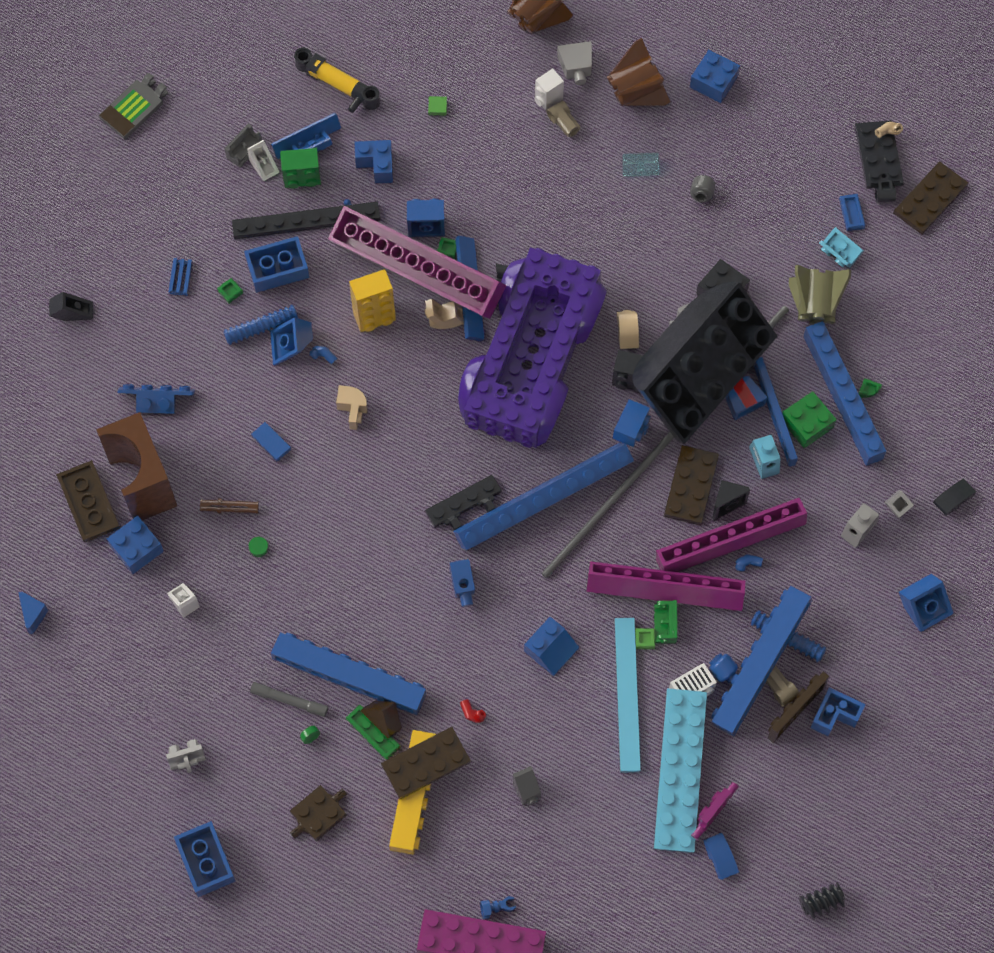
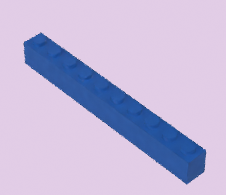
M619 442L453 532L461 548L467 551L634 461L627 445Z

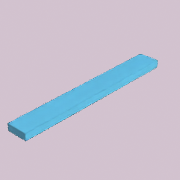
M615 618L620 773L640 772L634 618Z

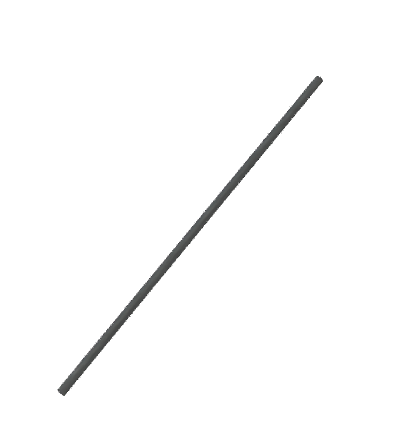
M782 306L768 322L772 329L789 311L786 306ZM670 432L541 573L545 578H548L673 440L674 437Z

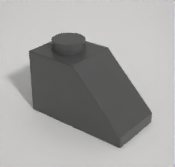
M530 766L513 774V786L522 805L528 804L529 806L537 803L539 798H541V791L532 767Z

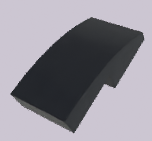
M963 478L939 495L933 503L947 516L957 510L963 502L972 498L977 491Z

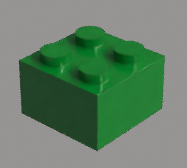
M317 148L280 151L285 188L295 189L301 186L314 187L321 185Z
M813 391L782 413L787 429L803 448H806L832 430L837 420Z

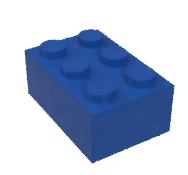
M298 236L244 251L256 293L310 278Z
M212 821L174 836L197 897L236 882Z

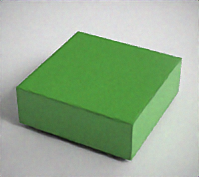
M429 96L428 115L446 116L447 97Z
M635 628L636 649H655V629Z

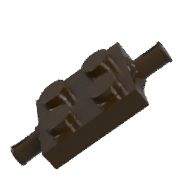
M320 785L293 807L290 813L297 820L298 826L289 832L291 836L296 839L304 831L315 841H318L347 815L338 803L347 795L344 789L341 788L333 796L327 793Z

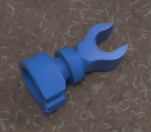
M508 896L499 902L497 900L492 901L491 904L489 900L480 901L482 919H489L492 911L494 913H498L499 910L506 912L514 911L516 906L508 907L506 902L513 901L515 898Z

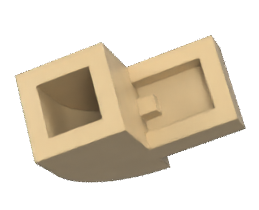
M433 299L425 301V315L429 319L430 327L448 329L464 324L463 311L460 304L451 301L440 305Z
M631 310L617 312L620 349L639 348L637 313Z
M339 385L336 401L337 410L350 411L349 428L357 430L358 423H362L363 413H367L366 398L357 388Z

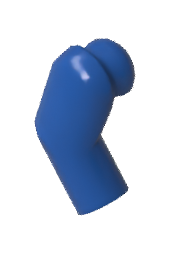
M315 346L309 352L313 359H317L319 356L324 357L330 364L338 359L327 347Z

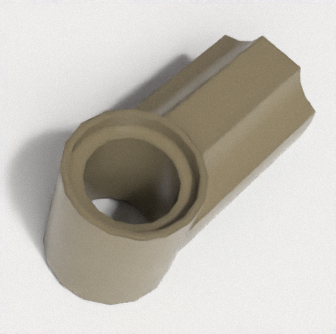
M560 101L546 110L549 119L554 124L557 123L567 137H573L580 130V125L572 117L570 109L564 101Z
M775 665L766 683L774 692V697L778 703L784 707L797 698L796 696L799 691L792 682L787 681Z

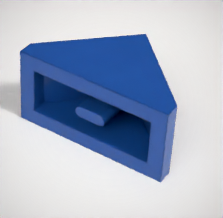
M18 592L26 629L29 634H33L49 610L42 602L24 592Z

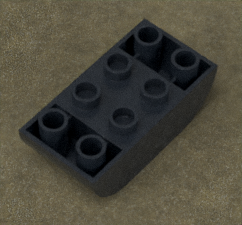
M740 282L720 284L705 291L691 301L646 351L634 369L633 384L679 443L685 444L778 336Z

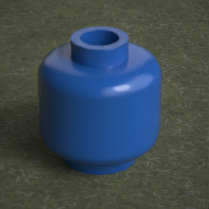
M719 653L709 662V671L718 682H731L736 674L735 672L738 670V665L728 654L722 655Z

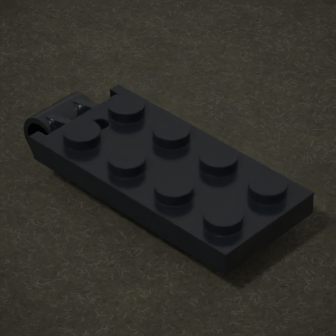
M892 120L855 124L866 189L875 188L877 203L896 201L895 187L904 185L895 135L885 134L879 138L875 134L876 129L887 122H892Z

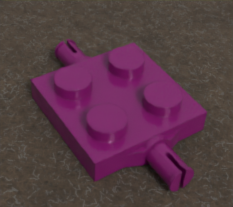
M732 782L722 792L717 791L711 799L710 807L705 806L701 811L700 817L697 820L699 821L698 827L691 834L695 840H698L708 829L729 799L732 798V795L739 788L736 783Z

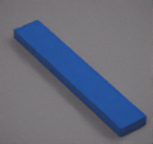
M458 235L455 238L457 261L478 271L474 238ZM462 306L465 339L483 341L485 338L482 315Z
M760 357L754 363V369L761 389L767 396L766 403L789 467L795 466L798 457L763 357Z

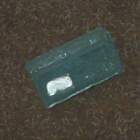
M659 153L623 154V176L659 175Z

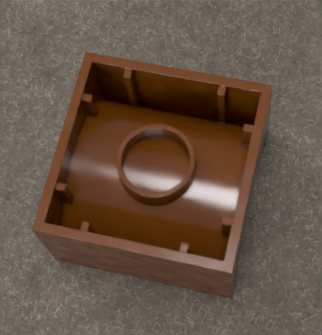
M140 412L96 429L110 465L124 462L140 467L135 480L127 487L121 489L132 519L139 516L143 521L177 507L168 477Z

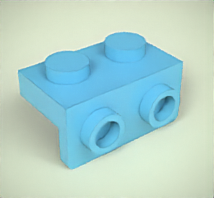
M836 227L824 241L821 240L819 242L823 246L821 250L828 256L833 254L836 257L835 262L841 267L846 265L850 268L864 252L863 249Z

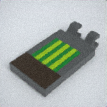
M150 73L144 76L141 83L138 80L132 83L98 115L100 120L124 140L163 105L161 99L168 94L167 87L162 83L157 86L155 91L151 88L155 84V80H153L154 76Z

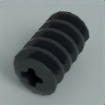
M836 882V887L833 884H830L828 889L822 887L821 893L818 890H815L813 895L807 893L806 899L804 896H799L804 914L806 916L810 915L812 919H815V912L821 917L822 909L830 913V906L836 911L838 903L843 908L845 907V897L838 882Z

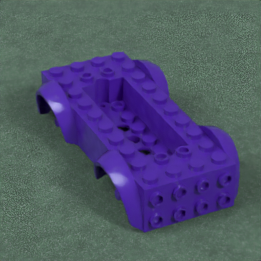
M530 247L526 258L511 262L503 275L501 283L507 286L499 300V311L502 318L487 354L474 357L467 364L461 378L458 400L461 415L465 420V425L469 428L483 430L491 436H501L509 442H519L527 448H537V446L546 443L560 414L569 389L563 381V377L576 344L586 342L603 305L607 290L601 283V270L593 265L587 266L577 260H568L559 254H550L540 248L534 249ZM539 328L545 331V335L541 338L536 337L534 334L535 330ZM530 347H537L539 351L532 354L528 349ZM524 361H530L533 366L529 370H524L521 365Z

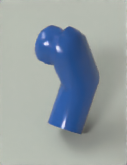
M746 554L736 560L735 569L743 572L748 565L761 567L763 558Z

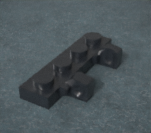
M490 475L426 509L425 513L434 528L442 524L446 526L450 524L452 529L456 530L462 526L458 520L462 513L483 505L487 513L495 509L492 501L495 500L494 496L502 493V490L493 475Z

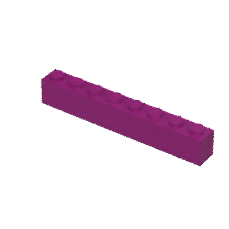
M796 498L656 550V562L660 570L672 572L685 570L806 525L807 511L800 498Z
M590 561L586 592L654 601L677 600V603L742 611L746 581Z

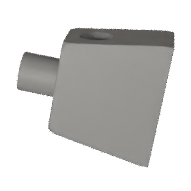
M591 41L557 46V57L567 79L575 78L576 85L585 84V77L591 75L592 69Z
M862 504L847 522L841 537L856 548L878 523L879 514L866 504ZM851 530H855L857 535L853 534Z

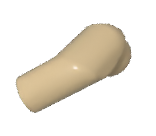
M887 122L876 129L875 134L879 138L885 134L898 135L903 131V126L900 123Z

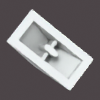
M264 140L247 149L249 161L263 181L279 173Z
M184 583L167 593L183 618L200 607L196 596Z

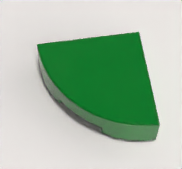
M864 378L858 393L860 398H869L876 395L880 391L882 384Z

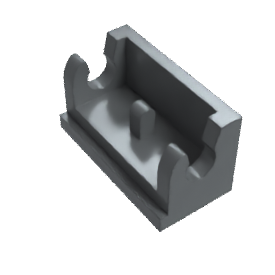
M248 123L224 148L226 158L241 168L249 159L247 149L262 141L260 132L255 133L253 127Z

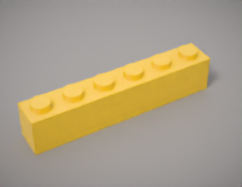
M413 730L409 748L436 734ZM431 784L398 800L389 844L390 851L414 855L415 849H419L420 837L417 836L418 831L423 829L424 818L421 816L422 811L427 809L428 798H425L426 791H430Z

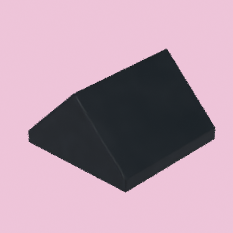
M721 480L712 516L713 521L747 504L750 493L749 487Z

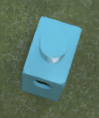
M772 435L753 440L749 449L761 479L779 474L781 459Z

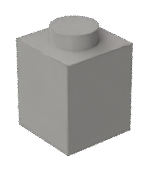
M898 490L884 502L898 518L914 506L901 490Z

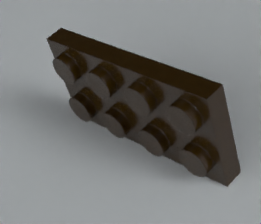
M939 161L896 207L893 214L923 235L967 187L968 182Z
M685 445L681 446L664 517L701 526L719 456L718 453Z
M92 460L56 474L84 543L120 529Z
M823 671L820 675L816 674L810 680L807 689L803 688L797 694L794 704L790 702L784 708L781 718L777 716L771 722L767 739L774 743L825 688L830 677Z
M450 727L382 762L381 766L400 800L471 763V760L453 727Z

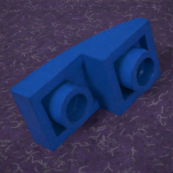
M722 833L703 840L708 857L713 861L718 879L722 880L739 873L734 856Z

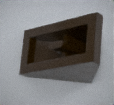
M373 701L361 710L387 738H390L402 729L395 702Z

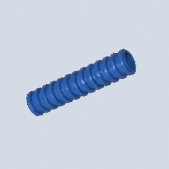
M290 305L289 308L284 307V310L279 309L278 312L273 311V314L268 313V316L263 315L262 318L257 317V320L246 321V324L235 325V328L224 329V335L227 343L232 345V342L238 343V340L243 341V338L248 339L249 336L254 337V334L259 335V332L265 333V330L275 329L276 326H280L294 317L298 318L295 307Z
M759 610L755 613L751 626L755 625L756 629H762L764 624H768L772 617H767L765 613L761 614ZM798 631L793 634L788 643V647L800 650L799 653H805L806 657L809 655L810 659H816L817 663L820 662L826 652L825 646L821 647V644H815L814 640L810 641L809 637L805 638L803 634L799 635Z

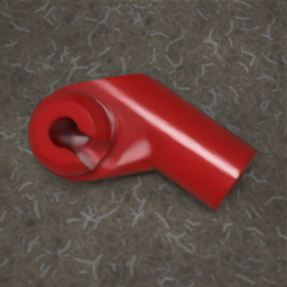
M469 699L460 702L467 720L475 723L484 721L486 718L484 710L472 709Z

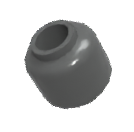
M706 175L695 177L690 189L692 198L701 203L711 200L715 191L714 180Z

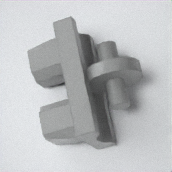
M196 739L188 741V748L180 750L179 745H173L168 748L166 757L171 770L186 768L187 772L191 773V766L198 765V762L206 760L201 744L199 745Z

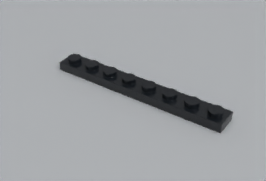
M378 201L344 205L372 220L380 221ZM344 206L232 220L234 240L334 227Z

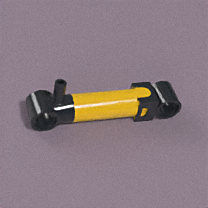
M301 47L295 51V66L299 71L306 72L307 76L318 81L320 79L354 98V101L348 107L349 112L354 113L361 103L368 110H375L379 107L380 93L377 87L368 86L327 63L326 58L317 53L312 57V53L308 48Z

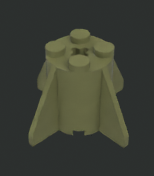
M795 265L796 277L789 278V288L798 310V321H809V325L822 321L827 324H834L836 308L851 278V270H825L824 273L819 272V269H808Z

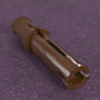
M218 498V500L201 499L200 511H214L218 514H222V512L258 514L259 501L222 500V498ZM232 506H247L248 508H245V507H232Z

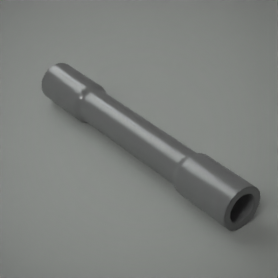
M253 682L250 689L252 694L292 705L325 717L329 706L308 701L257 682Z

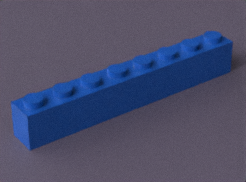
M824 322L806 327L803 337L865 465L868 466L883 460L886 449Z
M792 586L788 590L785 589L780 597L781 603L778 607L775 606L770 614V617H772L768 624L765 623L762 627L760 639L755 640L751 647L752 653L749 658L745 657L743 660L741 672L739 675L735 674L731 681V689L723 694L721 698L723 703L719 709L716 708L711 716L715 727L733 737L736 735L812 603L811 596Z
M280 632L271 651L273 660L378 701L395 702L397 708L416 716L426 697V689L417 682L409 683L399 675L391 676L381 668L373 669L363 661L355 662L345 654L337 655L327 647L319 648L309 640L301 641L291 633L283 634Z

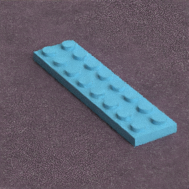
M667 688L654 849L689 853H694L695 839L691 834H693L697 826L707 692Z

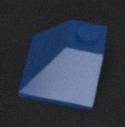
M294 317L270 331L273 365L277 366L297 355L313 340L312 322Z

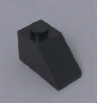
M61 292L49 299V316L62 321L93 319V301Z

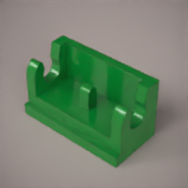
M677 600L657 601V604H654L655 643L676 644Z

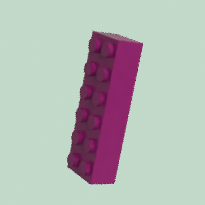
M424 909L417 953H543L546 931Z

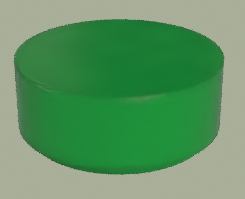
M254 537L249 542V551L255 557H262L268 552V543L263 537Z
M310 726L300 734V739L304 744H309L319 737L320 731L317 726Z

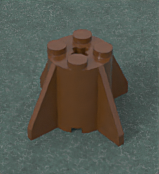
M513 0L507 10V13L513 19L516 18L518 20V26L523 31L527 30L531 34L568 21L573 16L563 0Z
M642 38L632 44L611 73L606 76L610 86L616 90L614 95L621 106H665L671 102L662 84L664 79L656 65L651 63L652 58Z

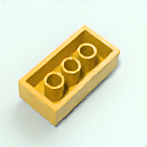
M385 269L349 281L353 314L360 332H370L376 327L387 326L396 321L393 288Z

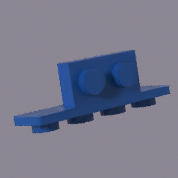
M333 113L273 142L271 145L276 158H281L280 151L317 148L318 152L333 145L328 135L341 129L336 113Z
M123 384V387L118 389V393L136 394V413L174 414L175 395H194L195 389H191V386H179V389H174L171 385H161L160 388H153V385H141V388L134 387V384Z

